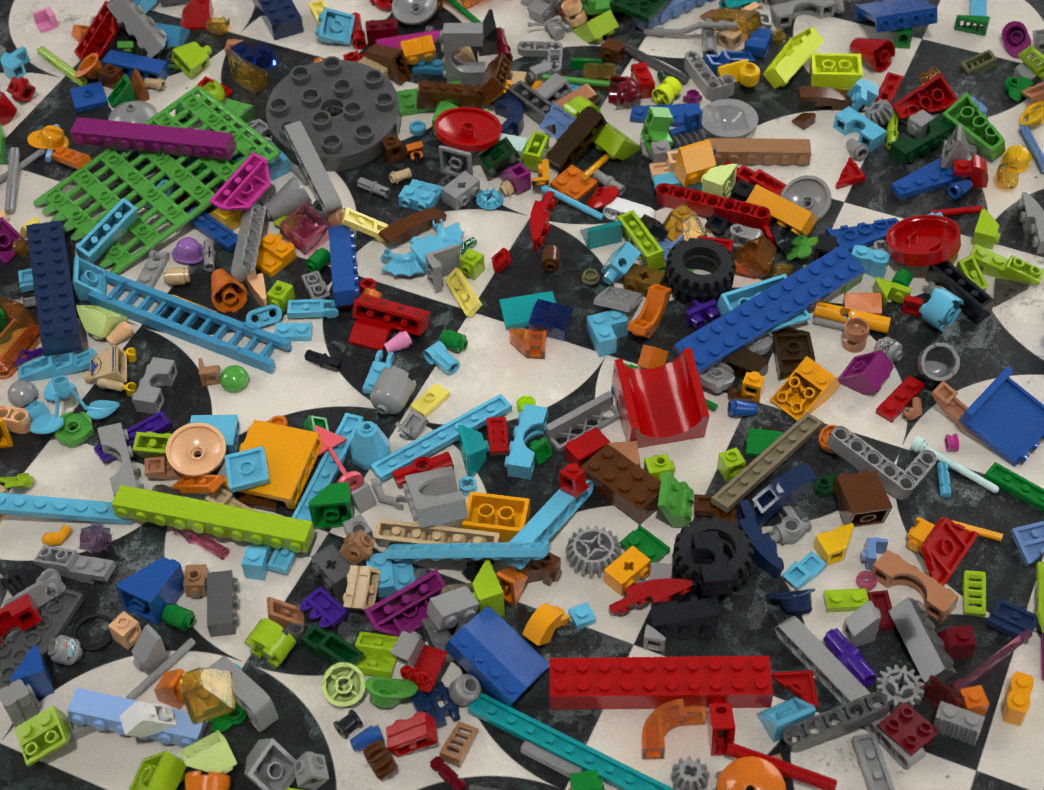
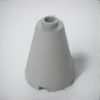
M292 177L269 200L265 213L268 219L272 218L274 221L282 216H288L310 208L312 200L302 185L298 186V179L296 177Z

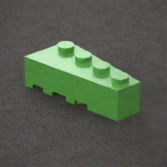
M968 92L943 113V118L955 126L954 130L958 124H961L967 142L970 145L977 146V150L992 162L1005 152L1004 138L994 125H991L987 116L981 112L976 102H973Z

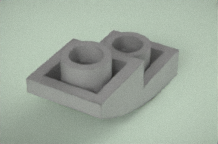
M318 270L301 275L303 284L311 299L331 297L325 281L322 280Z

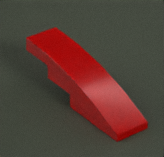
M726 161L723 165H728L732 163ZM744 165L740 168L737 167L736 183L740 179L752 185L757 184L779 196L786 184L761 169L755 172Z

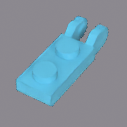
M334 299L289 300L287 317L310 318L325 316L327 318H336L339 315L337 310L339 306L335 307Z
M377 351L375 361H373L363 385V393L371 394L384 367L391 369L395 356L394 352L388 353L386 363L382 362L383 351Z

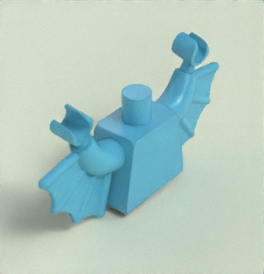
M439 219V225L432 221L433 230L437 232V235L435 237L427 235L422 239L414 236L410 240V253L392 254L390 249H385L384 254H381V261L389 263L381 271L390 272L393 276L405 275L410 277L418 273L427 275L425 254L454 244L459 246L463 244L461 238L464 231L459 228L460 223L457 222L443 228L442 219Z

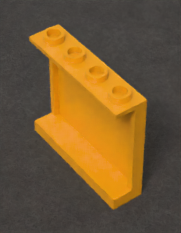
M254 420L247 430V436L244 443H241L239 452L264 446L270 483L237 492L283 501L287 508L295 510L323 445L320 434ZM226 476L224 486L227 491L231 492L229 490L228 478Z

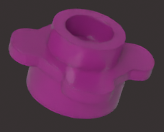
M694 89L688 90L686 96H683V101L688 103H697L699 100H702V95H699V92Z

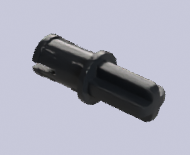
M309 349L304 355L305 360L319 364L321 368L327 367L337 372L341 368L339 364H342V360L329 357L327 353L321 354Z

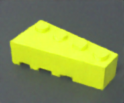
M812 26L788 40L763 73L774 89L779 86L784 87L789 83V79L808 60L811 53H814L824 42L823 38Z

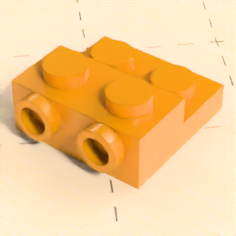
M269 233L260 240L255 268L272 278L297 258L294 244L292 242H284L279 234L273 235Z

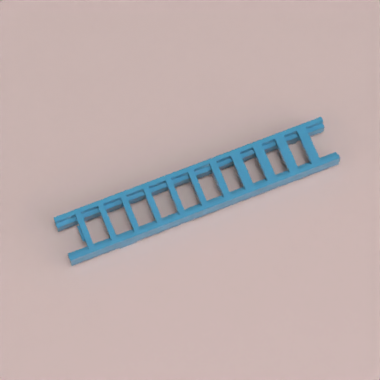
M109 271L105 275V280L116 287L108 296L93 290L87 294L92 305H98L127 316L130 320L272 375L276 365L275 360L270 359L269 356L273 353L274 349L278 347L289 352L292 350L291 340L257 328L256 325L249 322H241ZM126 290L131 291L123 301L118 300ZM140 296L145 297L137 307L132 306ZM156 301L160 302L152 313L148 312L149 308ZM170 307L176 308L168 319L162 317ZM185 312L191 314L182 325L176 323ZM199 318L206 320L198 330L191 328ZM214 324L221 326L213 336L206 334ZM230 329L236 331L229 342L222 340ZM245 335L252 337L244 348L237 346ZM260 341L267 343L260 354L252 352Z

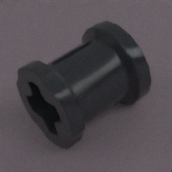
M352 709L340 721L333 722L336 731L344 739L348 737V733L356 727L360 728L363 725L360 717Z

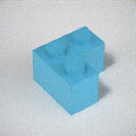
M614 309L587 316V333L598 357L616 353L617 338L628 335V319L624 311Z

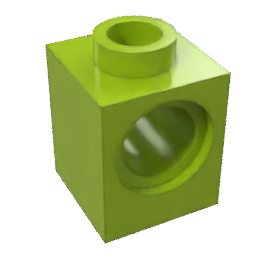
M737 447L719 453L717 469L726 483L731 481L745 468L746 461Z

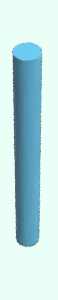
M543 185L541 191L545 193L547 191L554 192L555 198L601 221L605 214L546 185Z

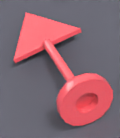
M315 425V432L320 434L323 442L318 456L329 451L343 475L337 483L349 482L351 492L361 487L364 483L362 474L357 471L347 473L333 450L334 447L347 441V439Z

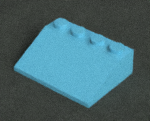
M782 274L723 293L718 300L717 309L721 316L787 278V276ZM806 309L768 333L810 320L811 316Z

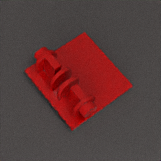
M424 645L414 667L403 666L400 669V675L414 682L418 689L430 693L431 688L436 683L439 670L445 663V657L448 652Z

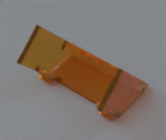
M0 296V308H2L6 319L11 320L0 333V379L4 380L12 377L18 370L19 365L16 367L14 365L22 350L32 352L41 343L38 319L22 303ZM24 353L21 359L27 357V355Z

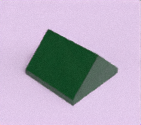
M507 137L479 155L493 177L521 158Z

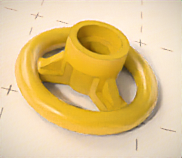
M1039 101L1029 106L1021 114L1019 124L1023 126L1041 125L1044 122V101ZM1029 115L1027 121L1024 122L1025 117Z

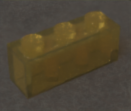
M723 7L711 16L714 22H719V20L738 22V30L742 31V34L751 35L762 26L759 11Z

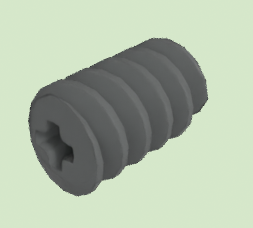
M700 129L696 130V132H685L683 135H672V149L706 140V135Z

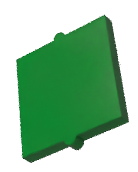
M749 428L748 439L745 440L747 444L746 455L758 457L783 432Z

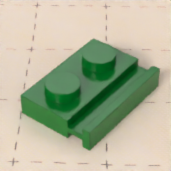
M641 525L620 541L621 548L624 551H627L633 545L647 556L651 562L659 563L666 554L670 553L669 546Z

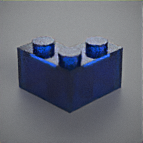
M243 41L230 47L233 64L250 78L277 65L274 49L266 42L254 48L249 47Z

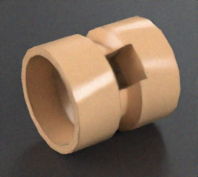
M566 0L561 4L569 26L578 27L587 21L581 0Z

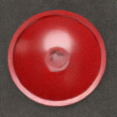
M455 107L445 110L437 116L434 132L442 143L451 148L463 151H480L491 148L499 142L502 135V125L497 117L485 110L474 107Z

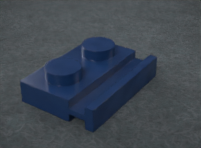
M999 598L986 625L1027 644L1038 623V618L1036 614Z

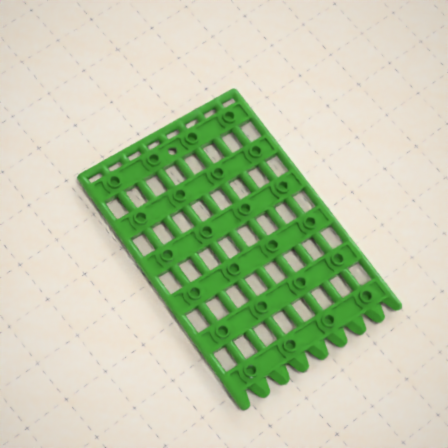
M197 85L143 124L191 128L200 121L203 125L198 128L199 130L210 129L211 131L232 133L237 145L230 160L238 154L243 156L234 165H231L228 162L229 160L193 156L196 161L187 168H184L181 164L192 156L182 155L175 160L171 157L174 154L127 149L119 155L116 151L120 148L109 147L82 168L34 200L33 204L39 206L47 202L48 205L42 210V213L47 215L57 211L51 221H63L66 219L67 221L63 225L64 232L75 228L76 230L70 236L71 241H76L85 237L121 201L117 196L128 187L131 188L133 191L124 198L130 202L137 196H140L142 200L134 205L137 211L148 204L152 209L141 217L138 215V218L102 254L105 257L99 263L100 268L114 264L115 266L110 272L118 275L213 205L209 202L215 195L211 189L221 182L226 183L253 152L264 157L270 163L281 154V151L201 86ZM199 93L202 97L199 98L196 94ZM209 101L211 105L209 106L205 102ZM179 106L184 108L174 117L169 114ZM219 109L221 113H217L215 110ZM188 114L194 116L184 124L179 122ZM225 117H229L231 120L228 122ZM235 125H239L241 128L238 130ZM245 133H248V134H250L251 136L248 138V137L245 135ZM255 141L260 142L261 145L258 146ZM268 149V150L271 151V153L268 154V153H267L266 151H264V150ZM136 151L141 154L130 163L125 160ZM146 159L150 162L140 171L135 169L136 166ZM101 162L104 166L92 174L89 170ZM201 165L207 168L196 177L191 174ZM157 168L160 172L148 180L145 175ZM108 171H111L113 173L112 176H110L103 182L98 180V178L103 176ZM213 173L216 178L204 185L201 181ZM165 176L170 179L159 188L154 185ZM118 179L123 181L122 184L112 191L107 188ZM72 182L77 184L67 193L61 191ZM175 184L179 187L170 196L164 194L165 191ZM82 190L86 192L84 196L75 202L70 199ZM184 193L190 196L179 205L173 202ZM90 199L96 201L84 211L80 208ZM196 201L199 206L187 214L184 209ZM100 207L105 210L95 219L89 216ZM157 213L162 216L152 225L146 222ZM166 222L172 225L161 234L156 231ZM131 233L134 238L121 246L118 242ZM141 242L144 247L131 255L128 250Z

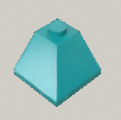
M458 425L459 446L467 476L474 477L487 461L486 452L490 451L487 440L484 441L481 432L464 425Z

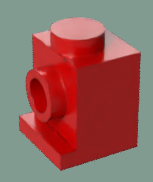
M569 463L559 471L560 489L562 492L577 498L589 488V484L586 483L585 470L579 468L578 464Z

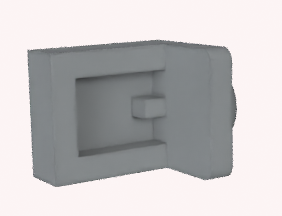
M412 409L402 424L396 422L395 425L400 428L398 432L407 439L411 436L416 440L429 420Z

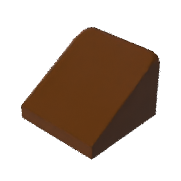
M802 113L794 118L792 123L805 130L815 123L816 114Z

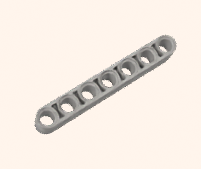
M301 121L284 125L286 138L324 213L327 214L341 209L340 197Z

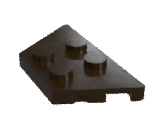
M786 327V329L783 328L771 332L779 378L792 374L806 356L815 362L810 332L796 330L793 327Z

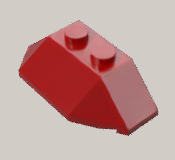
M107 0L103 3L74 50L80 60H83L92 53H97L99 58H102L118 32L117 19L106 7L108 4Z

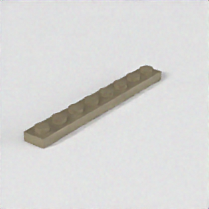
M807 412L711 497V503L728 513L823 427V421Z

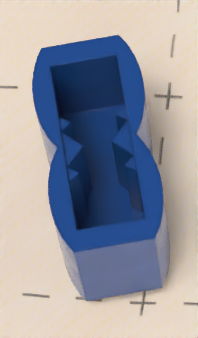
M754 27L752 31H749L744 49L750 52L752 56L765 58L772 42L773 30Z

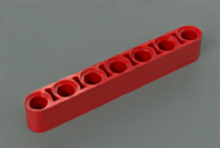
M661 183L656 187L657 203L664 207L709 218L714 213L728 219L729 223L741 224L763 230L765 224L768 227L771 225L770 210L764 206L668 183Z

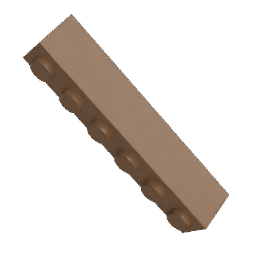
M708 138L712 150L714 148L717 149L714 156L717 165H723L726 161L737 165H810V139Z

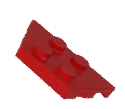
M946 517L940 518L920 546L930 577L945 586L979 534L975 531L970 532L966 530L965 526L955 524Z

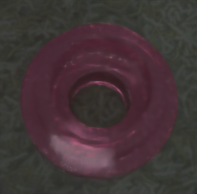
M862 571L856 577V584L859 588H866L867 591H871L877 585V577L870 571Z

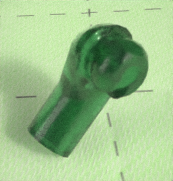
M471 237L462 243L461 256L469 248L477 244L476 238Z

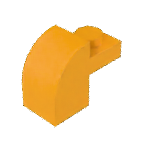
M546 602L532 614L522 635L537 646L549 643L556 628L567 625L570 617L560 607L551 606Z

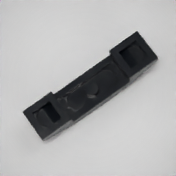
M739 179L731 189L729 198L746 202L755 185ZM713 213L706 222L705 228L721 234L732 223H729L728 219Z

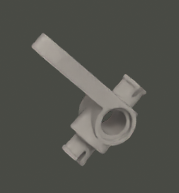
M785 504L776 512L782 522L774 525L773 530L766 533H769L771 539L781 545L785 543L795 544L799 541L800 537L805 535V531L812 529V524L808 517L800 520L791 505Z
M48 568L41 573L35 584L9 598L3 607L26 594H29L37 607H40L60 595L66 586L61 580L60 573L53 568Z

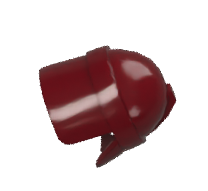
M611 75L608 92L609 103H616L614 106H629V104L636 102L642 97L639 84L631 79V77Z

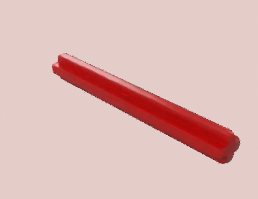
M729 742L727 745L726 755L737 759L749 756L759 757L773 764L781 775L822 790L836 789V779L733 742Z

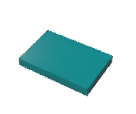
M553 291L499 299L506 330L560 322V315Z

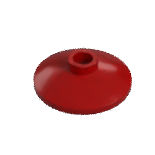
M606 186L597 188L588 199L587 205L593 209L607 206L618 196V187Z

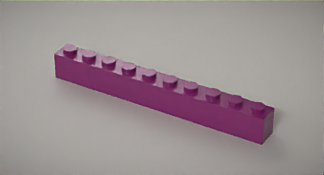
M77 117L70 131L76 144L230 160L237 145L233 134L228 132Z

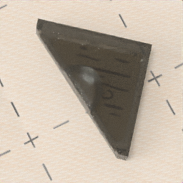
M995 278L993 299L995 301L993 307L1028 290L1030 283Z

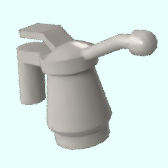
M548 19L545 24L532 22L527 24L528 27L544 26L552 38L556 40L564 37L565 30L571 32L573 29L559 19Z

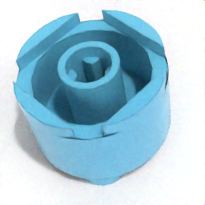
M935 288L930 295L931 298L922 305L919 312L922 314L923 320L938 330L944 331L943 327L945 325L951 326L962 310L959 308L960 303L963 305L964 301L945 288Z

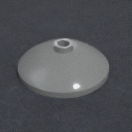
M393 0L392 12L395 18L403 24H421L433 16L437 9L438 0Z
M127 101L115 107L110 113L108 120L143 124L156 115L157 110L152 104L145 101Z
M812 175L795 178L785 186L780 195L812 212L818 220L827 213L832 198L831 191L825 181Z

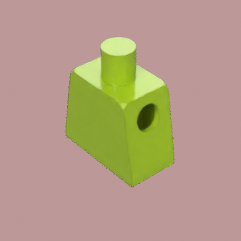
M191 42L172 49L171 60L190 79H193L208 66L209 55L212 54V50L208 45L201 48L196 42Z

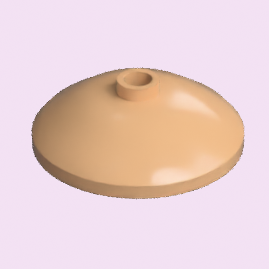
M201 422L190 423L180 427L170 436L166 445V456L170 466L176 472L189 477H199L213 472L220 466L226 455V442L222 433L214 426Z

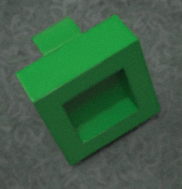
M545 437L539 441L533 440L528 444L530 446L529 449L535 452V464L537 465L553 456L549 439Z

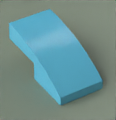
M810 551L799 563L796 561L782 574V577L798 590L817 577L827 567V563Z

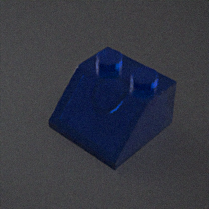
M538 299L530 316L528 332L564 341L574 308Z

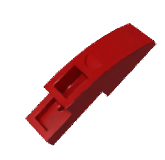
M547 191L542 202L535 200L531 210L530 240L534 252H538L540 246L544 245L545 237L551 231L549 219L551 211L555 209L557 203L552 191Z
M658 578L636 583L624 589L627 597L610 604L609 608L612 614L617 612L620 615L629 611V606L637 603L639 606L648 602L649 596L652 597L654 603L658 601L660 603L672 600L671 595L679 592L681 596L691 591L690 586L694 585L692 580L683 578Z

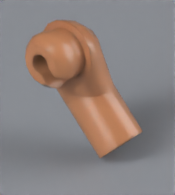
M920 397L912 398V408L908 407L909 410L906 408L903 410L906 420H914L922 414V401Z

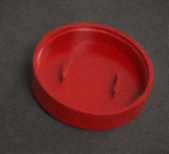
M918 215L897 222L888 230L886 234L887 252L894 261L907 266L919 267L939 264L949 260L960 250V228L955 221L944 216Z

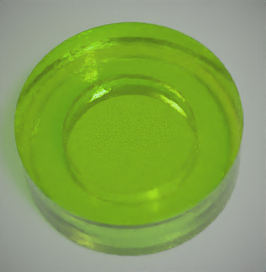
M522 396L517 400L518 412L523 411L525 404L536 406L535 399L531 396Z

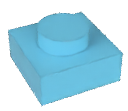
M588 602L568 609V614L576 630L596 623V617Z

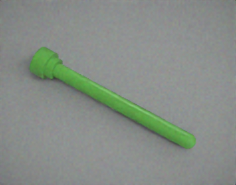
M543 74L541 79L547 81L552 75ZM562 76L571 84H589L590 86L608 87L609 89L610 79L606 81Z

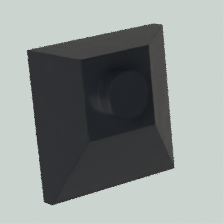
M490 9L482 22L484 32L483 46H474L475 50H478L479 56L498 54L497 28L493 11Z

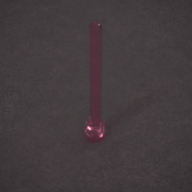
M1030 630L1023 631L965 678L953 680L948 685L952 694L957 697L960 689L968 688L969 685L1031 638L1032 632Z

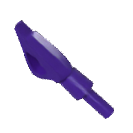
M39 347L32 352L22 350L14 367L44 355L43 349ZM25 353L27 357L21 359V356Z

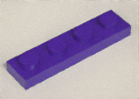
M162 411L127 429L129 440L126 441V445H131V448H133L136 432L149 431L161 434L172 427L171 421ZM101 444L93 448L95 454L104 465L116 459L115 456L103 454Z

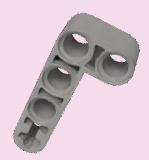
M688 51L685 53L684 69L707 100L715 101L734 94V76L723 75L716 77L698 52Z
M223 656L206 669L211 679L247 712L251 723L260 733L279 719L268 694L229 658Z

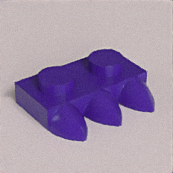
M321 586L306 597L300 605V611L311 610L309 619L321 618L319 622L320 628L330 626L334 628L349 616L348 610Z

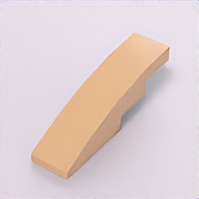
M255 268L245 279L246 284L257 303L261 307L268 306L263 273L257 274Z

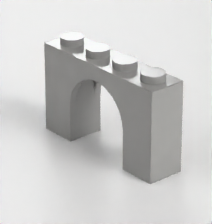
M483 23L443 24V30H440V40H443V43H441V53H444V56H442V66H445V69H443V79H446L447 83L461 81L463 85H481L486 71L485 62H464L456 58L453 52L461 47L483 46Z
M452 466L405 476L406 483L403 484L404 494L406 495L413 521H418L420 528L468 518L466 500L463 492L457 489L456 477Z

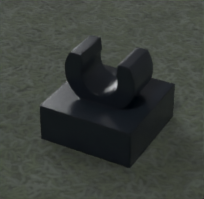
M471 559L466 564V569L461 572L472 583L484 564L483 559Z

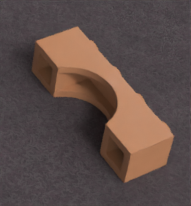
M887 550L873 564L871 578L886 588L904 585L915 589L923 598L926 615L938 623L942 624L956 608L958 595L951 589H947L938 583L934 578L921 572L916 566L903 560L898 554Z

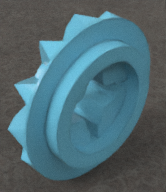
M487 188L486 191L481 190L476 197L477 205L486 210L496 209L504 201L501 192L496 191L495 188L492 190Z

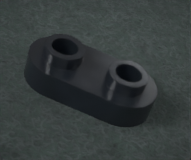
M777 224L772 226L770 231L776 243L784 254H788L792 251L791 246L793 244L788 237H785V234H787L785 229Z

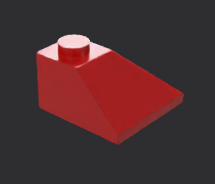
M191 0L182 10L180 27L189 30L211 29L214 12L212 0Z

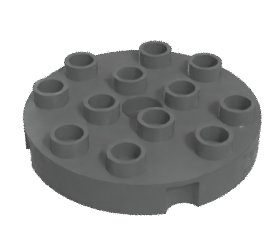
M329 56L320 62L294 67L290 74L283 78L270 94L266 106V118L272 142L291 162L297 165L299 162L286 138L283 126L301 121L325 170L331 172L356 168L379 157L382 154L381 141L386 137L398 134L400 108L394 86L380 70L359 62L340 60L338 57ZM339 113L337 116H331L330 114Z

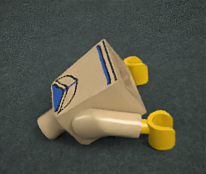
M117 345L105 349L102 353L91 359L90 371L83 374L85 382L88 384L94 382L101 389H112L121 392L126 390L127 396L132 397L133 393L136 392L135 390H137L136 384L129 382L124 385V383L127 382V361H137L135 349L128 348L124 351Z

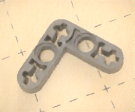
M521 41L518 43L517 51L519 55L548 57L547 63L552 68L556 67L553 70V75L555 73L561 75L562 43L547 41Z

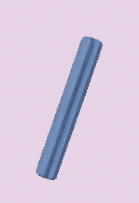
M1021 125L1019 132L1038 168L1044 174V154L1029 126Z

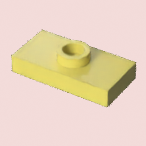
M435 383L410 405V409L415 410L426 418L450 397V392Z

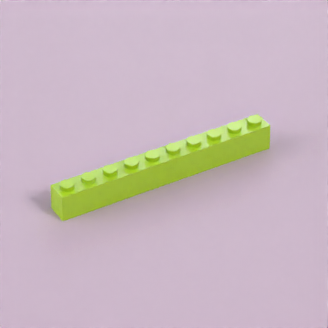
M120 485L111 503L115 515L123 519L130 518L139 522H151L159 526L166 525L179 530H191L199 534L207 533L216 537L232 538L235 541L252 542L255 545H268L275 549H288L296 553H308L315 535L312 521Z

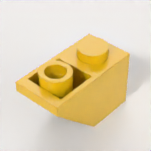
M853 523L840 525L834 530L822 532L816 536L814 550L827 563V566L845 559L853 534Z

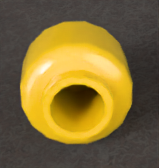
M751 62L742 65L739 69V83L747 88L757 85L760 79V68Z

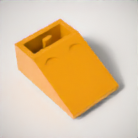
M806 356L772 396L770 401L798 421L807 412L809 414L826 402L838 389L840 383L834 375Z

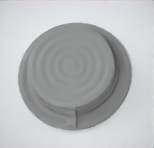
M719 99L708 103L702 109V128L711 138H746L755 130L758 124V115L755 109L740 100Z

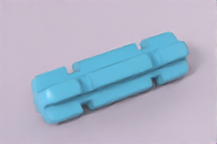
M939 462L936 467L938 487L940 489L939 495L942 498H949L951 496V487L949 486L950 478L947 471L948 464L946 462Z

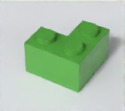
M649 107L640 133L649 154H651V142L668 140L670 148L672 149L673 140L668 132L670 125L673 124V115H671L669 108Z

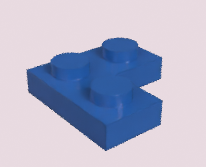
M700 107L685 112L684 125L669 130L670 137L672 135L677 136V134L683 135L685 132L690 133V131L696 132L698 129L701 130L703 111Z

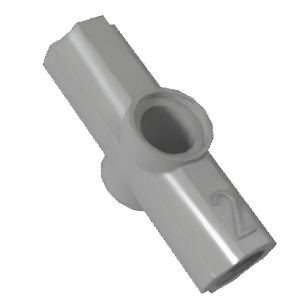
M706 19L704 22H714V21H712V19ZM702 28L704 57L706 54L717 55L716 28Z

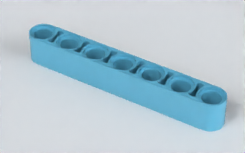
M586 479L589 488L577 498L559 489L510 542H548L588 499L593 491V482ZM524 557L520 560L503 558L500 561L503 564L521 570L529 563L532 557Z

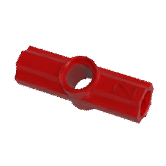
M447 451L431 458L418 457L414 460L413 464L394 470L392 474L399 488L406 483V475L448 466L454 468L450 453Z

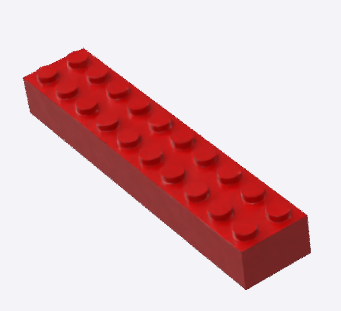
M769 656L549 658L550 710L708 708L714 699H722L725 703H730L732 708H771L773 687Z

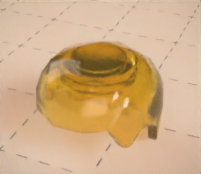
M211 17L206 21V28L215 35L225 34L230 27V18L226 20L225 17L221 19Z
M1004 162L997 168L995 176L1001 188L1014 189L1017 187L1018 169L1011 166L1013 163Z

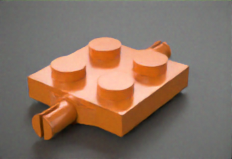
M571 165L553 179L549 187L576 201H580L598 186V181L592 177L583 180L581 175L585 171H581L574 165Z

